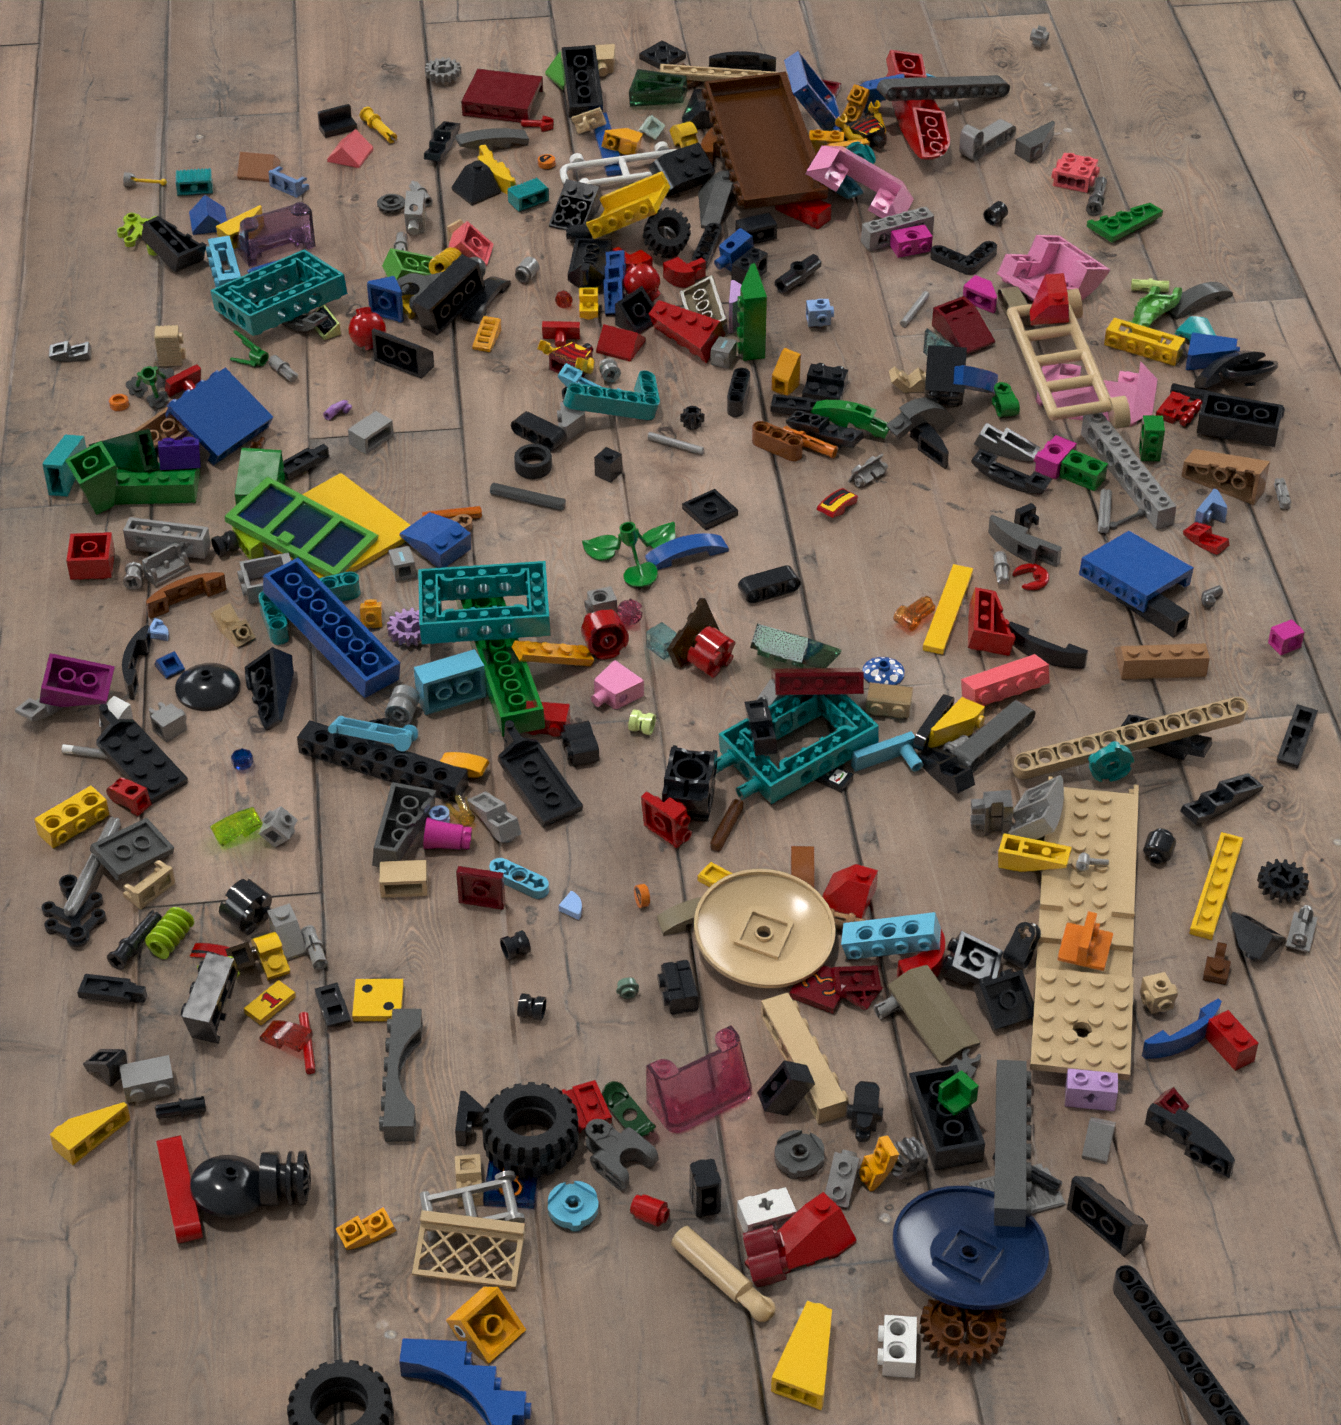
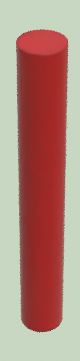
M301 1012L299 1014L305 1071L307 1074H314L315 1063L309 1016L307 1012Z

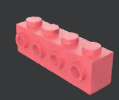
M1034 654L961 679L962 697L986 706L1014 695H1020L1025 691L1040 688L1050 683L1049 664Z

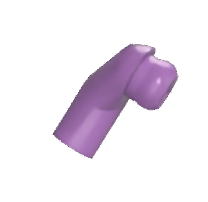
M347 400L339 401L331 405L323 413L325 419L331 420L340 410L348 413L352 409V405Z

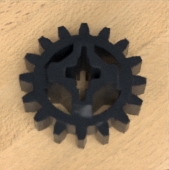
M1275 859L1274 864L1268 861L1266 862V867L1261 866L1258 873V888L1263 889V895L1270 894V900L1278 898L1279 903H1282L1283 899L1291 903L1292 898L1299 901L1300 897L1305 896L1306 890H1308V873H1303V867L1297 868L1296 862L1288 864L1287 859H1284L1283 863Z

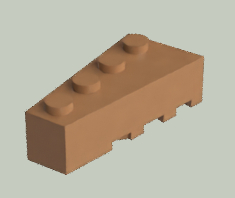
M1194 449L1183 463L1181 477L1208 488L1217 489L1221 493L1255 505L1265 491L1270 461Z

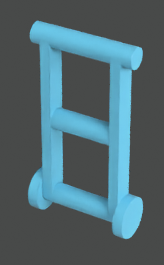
M338 716L328 727L330 733L390 743L399 751L408 750L411 743L418 737V730L413 725H405L403 728L346 718L344 716Z

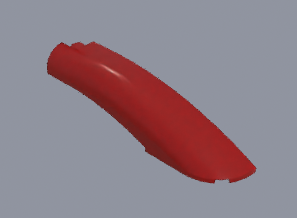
M890 49L886 58L888 67L886 77L904 74L905 78L927 77L922 54ZM935 100L891 101L900 129L906 141L920 159H936L946 153L950 145L945 112L939 109Z

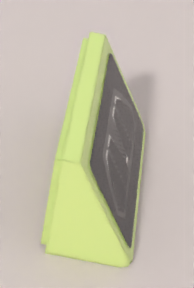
M322 305L315 312L328 315V319L316 326L315 330L323 340L341 335L340 323L326 305Z

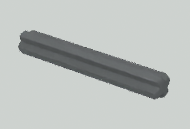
M492 483L490 486V493L493 495L558 510H564L566 506L564 498L499 483Z

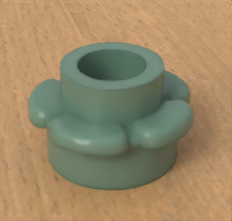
M623 978L617 983L616 993L625 999L633 998L639 992V984L636 983L634 978Z

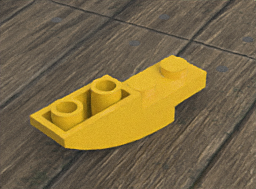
M486 144L480 145L479 156H477L478 160H481L490 167L501 192L508 195L507 189L516 185L515 178L511 177L509 168H506L503 162L494 160L493 153L489 151Z

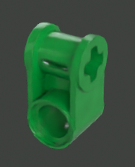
M1005 382L996 383L994 385L995 395L992 398V404L997 416L1018 415L1020 413V404L1011 386Z

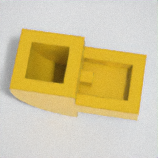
M598 287L579 288V318L587 320L598 318Z
M275 931L251 940L252 945L256 948L259 957L258 961L262 965L267 981L290 974V968L282 950V943Z

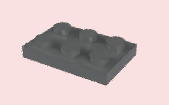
M145 818L91 844L90 851L118 881L155 863L157 860L173 854L174 846L148 818Z

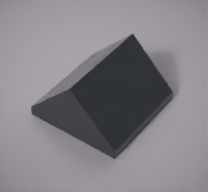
M642 286L615 303L616 326L640 333L653 324L649 312L654 307V304Z

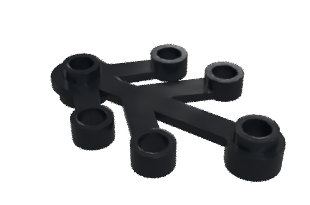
M72 874L64 875L59 879L60 890L66 895L67 900L77 882V877ZM99 892L91 893L88 896V900L78 909L73 917L65 915L64 909L56 906L52 901L43 903L41 908L45 917L56 916L71 923L69 928L59 924L55 918L47 919L44 923L46 932L48 934L59 933L65 936L67 943L73 947H81L87 944L90 940L89 932L93 927L106 921L105 911L103 909H95L92 911L91 917L83 925H81L80 921L93 907L97 908L103 904L102 894Z

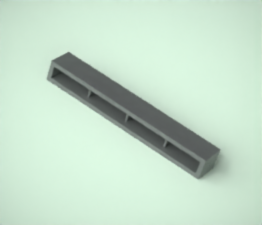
M997 1060L994 1226L1025 1227L1026 1217H1031V1201H1026V1197H1031V1182L1026 1181V1178H1031V1163L1026 1162V1159H1031V1144H1026V1140L1031 1141V1125H1026L1027 1122H1031V1107H1027V1104H1031V1089H1027V1086H1031V1071H1027V1061Z

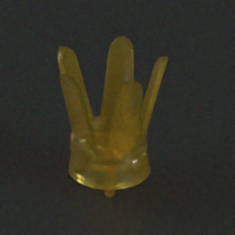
M456 795L455 799L460 812L450 803L445 805L456 818L459 825H463V827L471 826L475 821V816L470 811L467 797H465L466 808L461 797Z

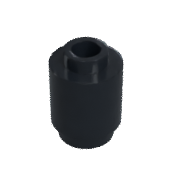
M586 224L569 225V229H566V240L570 239V243H575L576 238H592V235Z

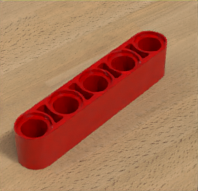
M179 1135L157 1140L156 1143L177 1244L201 1239L203 1235L197 1206L190 1192L191 1179L182 1137Z

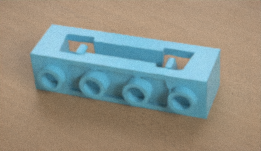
M230 236L208 239L209 246L206 247V254L212 277L214 278L215 288L241 277ZM227 257L229 270H225L223 274L221 261H226Z

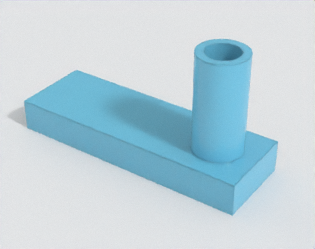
M911 731L853 751L851 766L856 772L903 756L911 770L915 772L923 767V762L913 749L915 736Z

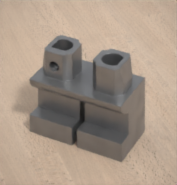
M1011 790L983 792V799H971V813L976 814L970 815L971 830H983L984 836L989 835L990 831H1002V836L1004 833L1009 834L1008 832L1012 828L1013 816Z

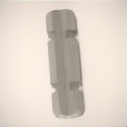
M1276 478L1274 487L1280 508L1289 509L1291 507V499L1284 478Z

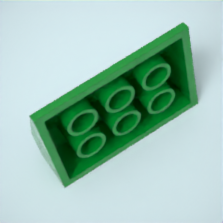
M752 263L740 288V296L737 297L738 307L740 308V311L737 312V320L740 323V327H737V337L739 339V342H737V353L741 354L743 361L765 359L767 295L755 263Z
M118 468L115 504L196 503L201 468L160 470V468L144 472Z

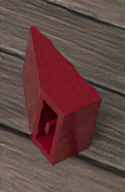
M965 296L933 307L932 326L955 347H966L967 354L995 343L994 337L976 306Z

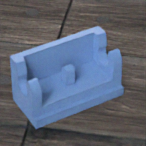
M280 166L268 171L270 186L296 198L309 190V184H302L307 180L306 177L296 180L280 173L279 171L283 169Z

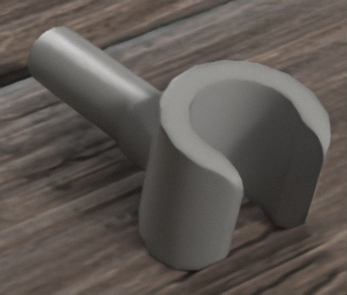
M1081 853L1076 861V869L1086 871L1089 869V865H1109V860L1090 858L1087 853Z

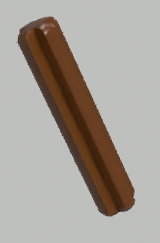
M732 800L710 842L712 850L717 852L722 850L744 808L742 800Z

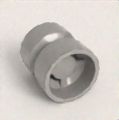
M398 685L393 689L390 701L384 712L385 717L392 724L405 726L411 722L420 699L417 690L408 685Z

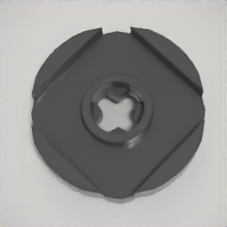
M802 1130L786 1132L779 1137L775 1146V1163L791 1179L812 1175L823 1167L824 1144L813 1133H810V1135L803 1134ZM795 1151L805 1152L804 1156H796Z

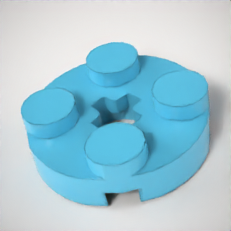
M574 1181V1184L567 1185L566 1182L560 1183L552 1189L548 1196L549 1217L557 1225L569 1228L573 1232L582 1230L598 1214L599 1201L597 1193L587 1183L581 1181ZM578 1202V1207L570 1208L568 1203Z

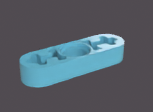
M496 858L490 862V871L504 873V885L535 899H541L548 895L549 882L547 878L504 858ZM519 875L525 877L522 881H516L513 878Z

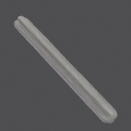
M110 817L98 841L118 832L121 826L118 817ZM91 853L63 908L64 914L73 917L76 915L101 865V862L93 853Z

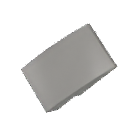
M1061 775L1024 792L1013 810L1015 823L1008 832L1010 835L1036 840L1055 831L1061 816L1064 799V785Z

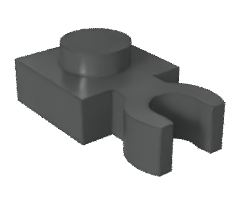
M967 1048L962 1053V1061L955 1058L950 1066L957 1065L959 1071L962 1070L973 1079L976 1075V1067L980 1064L981 1055L978 1054L976 1058L971 1059L969 1058L970 1049Z

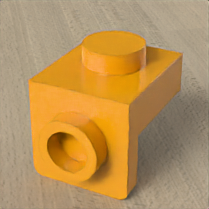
M368 599L360 604V620L366 628L382 627V602H377L376 599Z

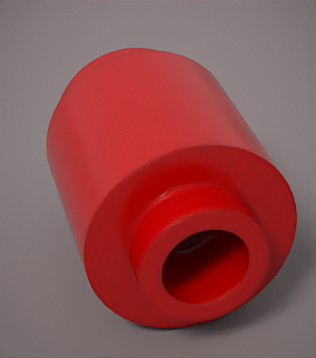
M637 1194L632 1200L630 1214L634 1215L638 1220L659 1227L662 1223L667 1222L670 1209L665 1201L646 1194L642 1196Z

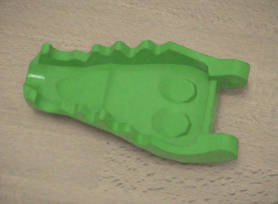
M1152 286L1150 292L1137 302L1138 306H1135L1134 311L1135 317H1133L1132 321L1128 322L1149 328L1158 317L1166 314L1168 310L1174 308L1179 303L1182 296V288L1175 287L1172 295L1160 294L1159 286Z

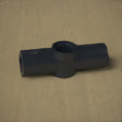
M815 254L808 256L802 261L792 262L790 270L775 280L776 288L779 292L784 293L794 286L804 285L806 277L819 269L822 262Z

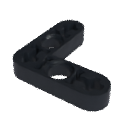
M985 241L968 256L945 246L935 245L931 248L930 258L963 274L973 275L997 255V244L993 241Z

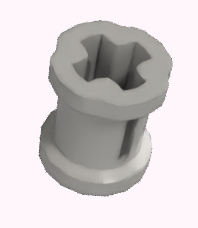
M137 562L128 563L125 566L126 576L123 579V584L128 589L136 590L142 585L141 576L144 570L142 565Z

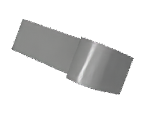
M1002 119L997 120L982 130L968 124L964 126L960 134L959 152L976 161L1011 140L1015 136L1016 126Z

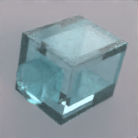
M661 622L646 632V647L665 660L669 657L667 648L677 633Z

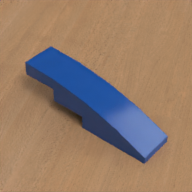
M624 250L606 252L604 280L605 315L615 314V303L625 297L623 284L624 276L626 275Z

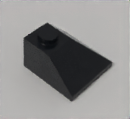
M481 160L466 165L451 187L456 194L471 206L501 194V190L490 167Z
M1234 911L1231 914L1239 948L1246 951L1244 956L1255 962L1258 959L1267 961L1286 940V937L1247 914Z

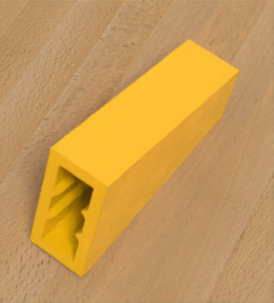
M806 1302L772 1375L771 1392L822 1410L832 1309L827 1308L821 1303Z

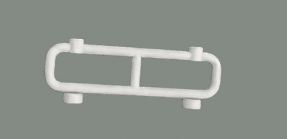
M661 141L655 145L654 152L584 161L582 154L575 153L570 156V163L561 167L560 177L562 183L565 184L566 179H568L567 171L619 164L623 176L594 180L582 178L579 182L603 186L639 181L652 176L651 172L630 174L627 162L659 158L677 149H669L668 144Z

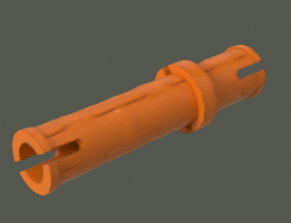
M788 426L783 427L784 430L802 437L804 447L831 458L836 456L838 452L837 446L806 435L804 431L799 432Z

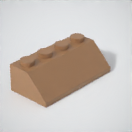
M1206 643L1118 646L1114 649L1121 680L1207 676L1210 657Z

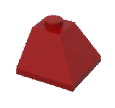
M854 864L833 873L822 897L829 908L834 909L835 912L848 915L854 913L856 918L863 919L877 889L878 870Z

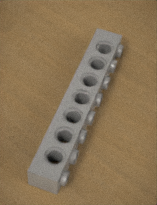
M1103 413L1083 416L1081 435L1103 462L1108 463L1107 468L1138 508L1145 511V517L1155 529L1174 525L1177 506Z

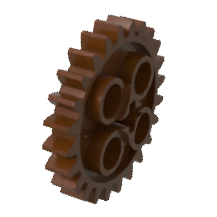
M928 1299L927 1306L923 1307L919 1323L921 1325L920 1333L924 1334L923 1342H930L929 1350L938 1349L937 1357L945 1354L947 1355V1362H950L952 1358H956L957 1365H960L962 1360H966L969 1366L972 1364V1359L982 1364L983 1356L991 1360L992 1353L998 1354L999 1348L1003 1347L1007 1328H1005L1006 1319H1002L1003 1311H996V1309H964L936 1299ZM959 1309L962 1310V1314H963L962 1321H960L961 1312H960ZM964 1332H966L965 1340L967 1344L964 1343Z

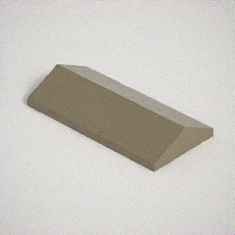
M713 275L680 291L685 309L719 320L722 327L728 322Z
M928 965L910 969L888 984V989L940 1065L962 1054L965 1049H972L980 1045V1040Z

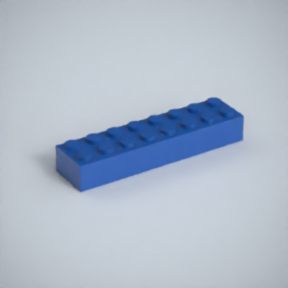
M299 558L263 575L264 594L364 698L399 680L400 662Z

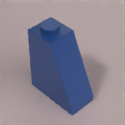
M1192 332L1185 370L1205 369L1219 357L1231 352L1240 351V347L1237 346L1238 339Z

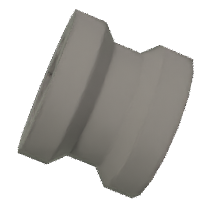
M613 358L603 359L599 363V371L606 382H614L620 377L621 370Z

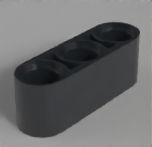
M737 368L733 371L727 394V414L732 417H740L745 411L750 391V371L747 368Z
M528 411L518 416L510 425L512 431L517 436L533 444L543 445L550 451L555 450L567 439L566 433L561 427Z
M785 565L742 578L738 583V589L746 601L752 604L792 593L799 589L801 580L791 566Z

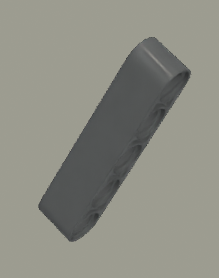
M1018 700L1013 701L959 746L953 755L957 756L959 764L971 768L974 773L1025 730L1034 720L1036 711Z

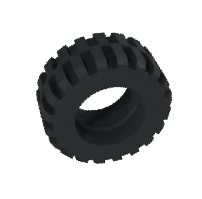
M528 1082L527 1085L518 1083L514 1084L513 1088L509 1089L507 1087L501 1090L500 1095L496 1094L490 1100V1103L486 1105L484 1115L482 1116L483 1146L486 1156L499 1170L504 1167V1171L518 1173L519 1178L526 1179V1176H533L534 1179L540 1178L543 1174L547 1176L554 1174L555 1169H562L567 1165V1162L572 1160L578 1148L579 1129L576 1106L566 1094L562 1095L561 1090L556 1087L552 1089L550 1085L545 1083L541 1085H536L535 1082ZM527 1124L542 1125L549 1129L535 1136H523L512 1131L519 1126Z
M343 1359L334 1360L335 1363L327 1364V1362L319 1364L318 1369H310L305 1373V1379L300 1378L296 1382L295 1390L293 1389L290 1392L288 1398L287 1415L289 1425H324L317 1420L318 1415L326 1407L338 1402H353L365 1409L364 1414L350 1425H394V1410L388 1383L384 1382V1377L378 1371L373 1373V1367L367 1364L360 1366L359 1361L349 1360L348 1363L343 1362Z

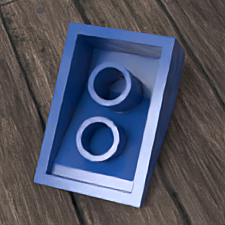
M431 512L399 533L401 538L437 568L447 567L471 550V533L458 522Z

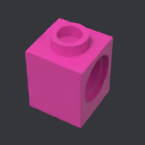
M1291 619L1271 627L1268 643L1281 656L1301 648L1305 632Z

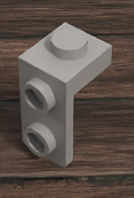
M842 1150V1153H834L825 1194L838 1206L845 1208L849 1207L856 1173L862 1163V1160L857 1157V1153L848 1150Z

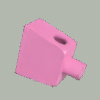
M614 660L595 678L594 695L591 696V701L596 707L606 703L613 709H619L644 696V680Z

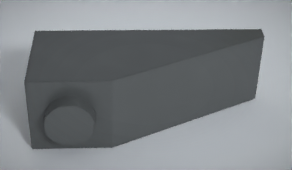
M1051 121L1017 138L1014 154L1029 163L1042 157L1054 137L1055 122Z

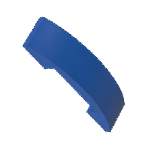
M709 533L692 534L670 540L656 547L645 555V559L647 562L653 563L657 570L672 566V560L704 551H707L709 556L728 552L729 548L720 535Z
M1218 998L1200 1008L1198 1020L1169 1036L1162 1030L1144 1041L1142 1057L1144 1059L1168 1057L1183 1052L1205 1038L1209 1019L1219 1014L1222 1001Z

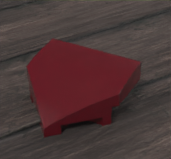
M878 965L833 967L830 970L835 992L863 1010L868 1009L871 1002L883 989L880 982Z

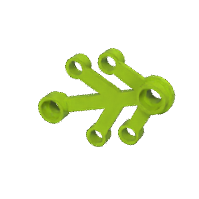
M133 212L128 213L123 218L124 226L117 229V236L124 238L126 247L135 246L136 240L142 235L143 226L141 224L150 219L141 218L139 214ZM134 229L132 234L128 236L129 230ZM147 244L148 254L156 256L157 254Z

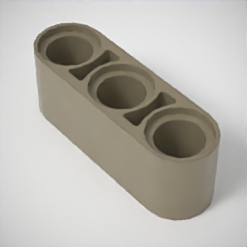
M1018 286L998 289V301L1007 318L1008 308L1027 305ZM1030 316L1020 317L1024 326L1031 325Z

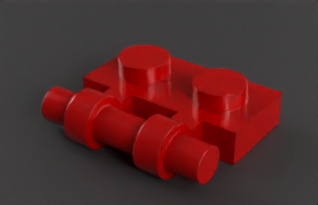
M1172 391L1156 411V416H1163V420L1171 424L1178 420L1180 425L1185 426L1193 420L1194 414L1200 411L1202 401L1196 399L1190 403V397Z

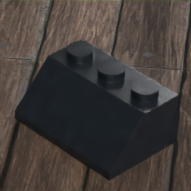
M372 330L374 361L421 379L434 368L433 351L380 330Z
M1075 1176L1072 1178L1067 1210L1123 1257L1145 1241L1148 1224L1145 1223L1142 1217L1135 1215L1121 1200L1112 1196L1102 1184L1097 1183L1091 1177Z

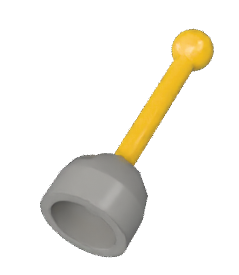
M124 172L123 176L124 187L134 186L136 182L158 183L162 186L167 184L166 179H138L129 172Z

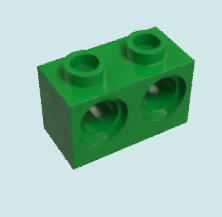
M1143 415L1138 444L1140 461L1160 462L1165 435L1163 416Z
M1072 449L1061 462L1059 477L1096 491L1106 479L1108 463Z

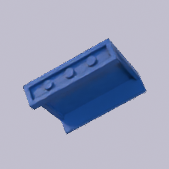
M226 367L221 371L216 370L206 381L201 380L194 389L186 390L178 400L173 399L170 401L165 414L166 418L173 415L196 439H199V443L210 453L208 461L213 466L266 430L273 419V416Z
M1127 531L1082 557L1079 575L1144 613L1146 612L1148 600L1177 583L1183 587L1190 585L1194 567L1131 531Z

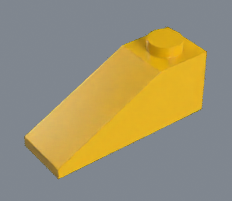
M961 697L931 728L928 747L934 748L958 739L962 735H972L985 722V716H983L985 706Z
M1004 833L998 850V868L1018 872L1067 868L1072 847Z
M122 1102L68 1119L49 1134L53 1149L70 1164L74 1165L131 1120L128 1105Z

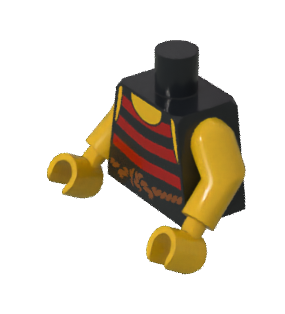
M878 100L875 102V107L872 102L868 106V110L874 113V115L869 114L848 124H845L848 121V117L845 114L837 117L835 125L842 127L843 130L841 131L844 132L846 141L866 138L870 142V148L875 146L883 148L885 146L886 128L882 115L878 112L881 105Z

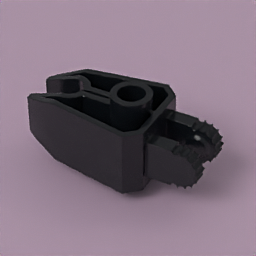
M860 1081L855 1086L853 1105L848 1104L847 1119L852 1120L851 1129L856 1130L855 1137L857 1141L862 1143L870 1141L871 1131L876 1132L877 1122L882 1123L883 1108L878 1107L880 1088L876 1082Z

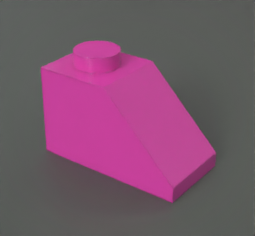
M975 275L964 285L963 296L976 307L994 314L996 312L997 295L992 282Z

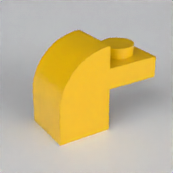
M690 121L673 125L669 130L675 146L680 145L683 148L698 143L696 136L698 131Z

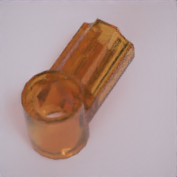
M926 595L908 607L905 605L900 606L895 611L893 620L910 632L915 631L920 625L921 620L935 611V604Z

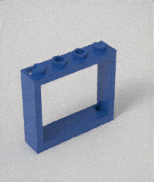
M799 51L786 58L784 62L794 96L823 131L837 130L842 132V127L835 125V120L838 116L840 117V112L832 92Z

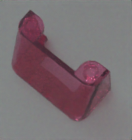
M732 1025L721 1029L715 1035V1044L718 1050L679 1069L672 1061L667 1059L656 1060L646 1065V1103L668 1131L673 1133L683 1132L748 1100L752 1095V1083L740 1036Z

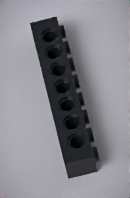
M311 720L308 721L297 736L298 750L301 754L384 781L436 790V797L457 803L469 786L468 770L409 751H399L393 746L374 740L330 733L328 731L329 726Z

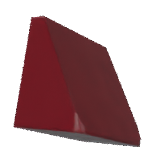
M1174 1087L1163 1092L1153 1102L1173 1114L1179 1108L1186 1111L1189 1107Z

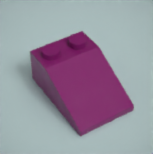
M50 653L41 686L39 703L58 707L106 704L115 666Z

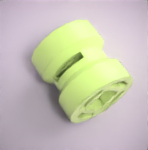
M633 709L629 718L628 729L634 732L639 730L643 734L651 735L655 727L656 715L652 713L642 714L641 711Z

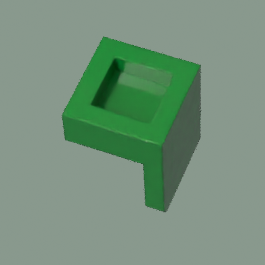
M961 1070L939 1085L938 1101L953 1115H957L977 1101L979 1085Z

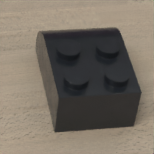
M699 142L668 152L657 158L649 167L652 175L663 171L671 186L665 197L698 187L715 173V169Z

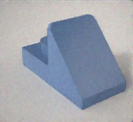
M1213 489L1196 510L1195 522L1205 524L1206 522L1209 523L1211 519H1215L1225 523L1227 505L1217 489Z

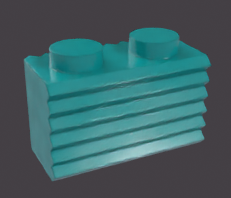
M211 169L176 170L175 184L177 196L212 194L213 179Z
M537 177L507 189L508 202L518 212L549 201V188Z

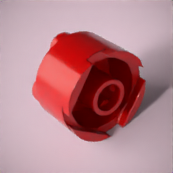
M612 609L599 610L585 615L581 626V635L590 653L596 655L599 659H611L620 654L619 651L623 647L626 648L629 642V634L619 615Z
M708 626L695 638L697 644L694 648L690 647L687 655V660L691 664L715 678L723 665L728 666L732 662L734 655L731 653L736 642L718 629Z

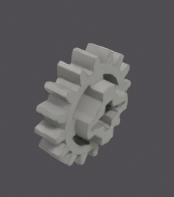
M442 57L441 59L435 58L434 61L430 60L429 63H426L425 75L427 79L430 78V81L435 80L436 83L442 82L444 84L445 81L451 83L452 80L456 81L457 77H460L461 66L455 59L451 61L450 58L444 59Z

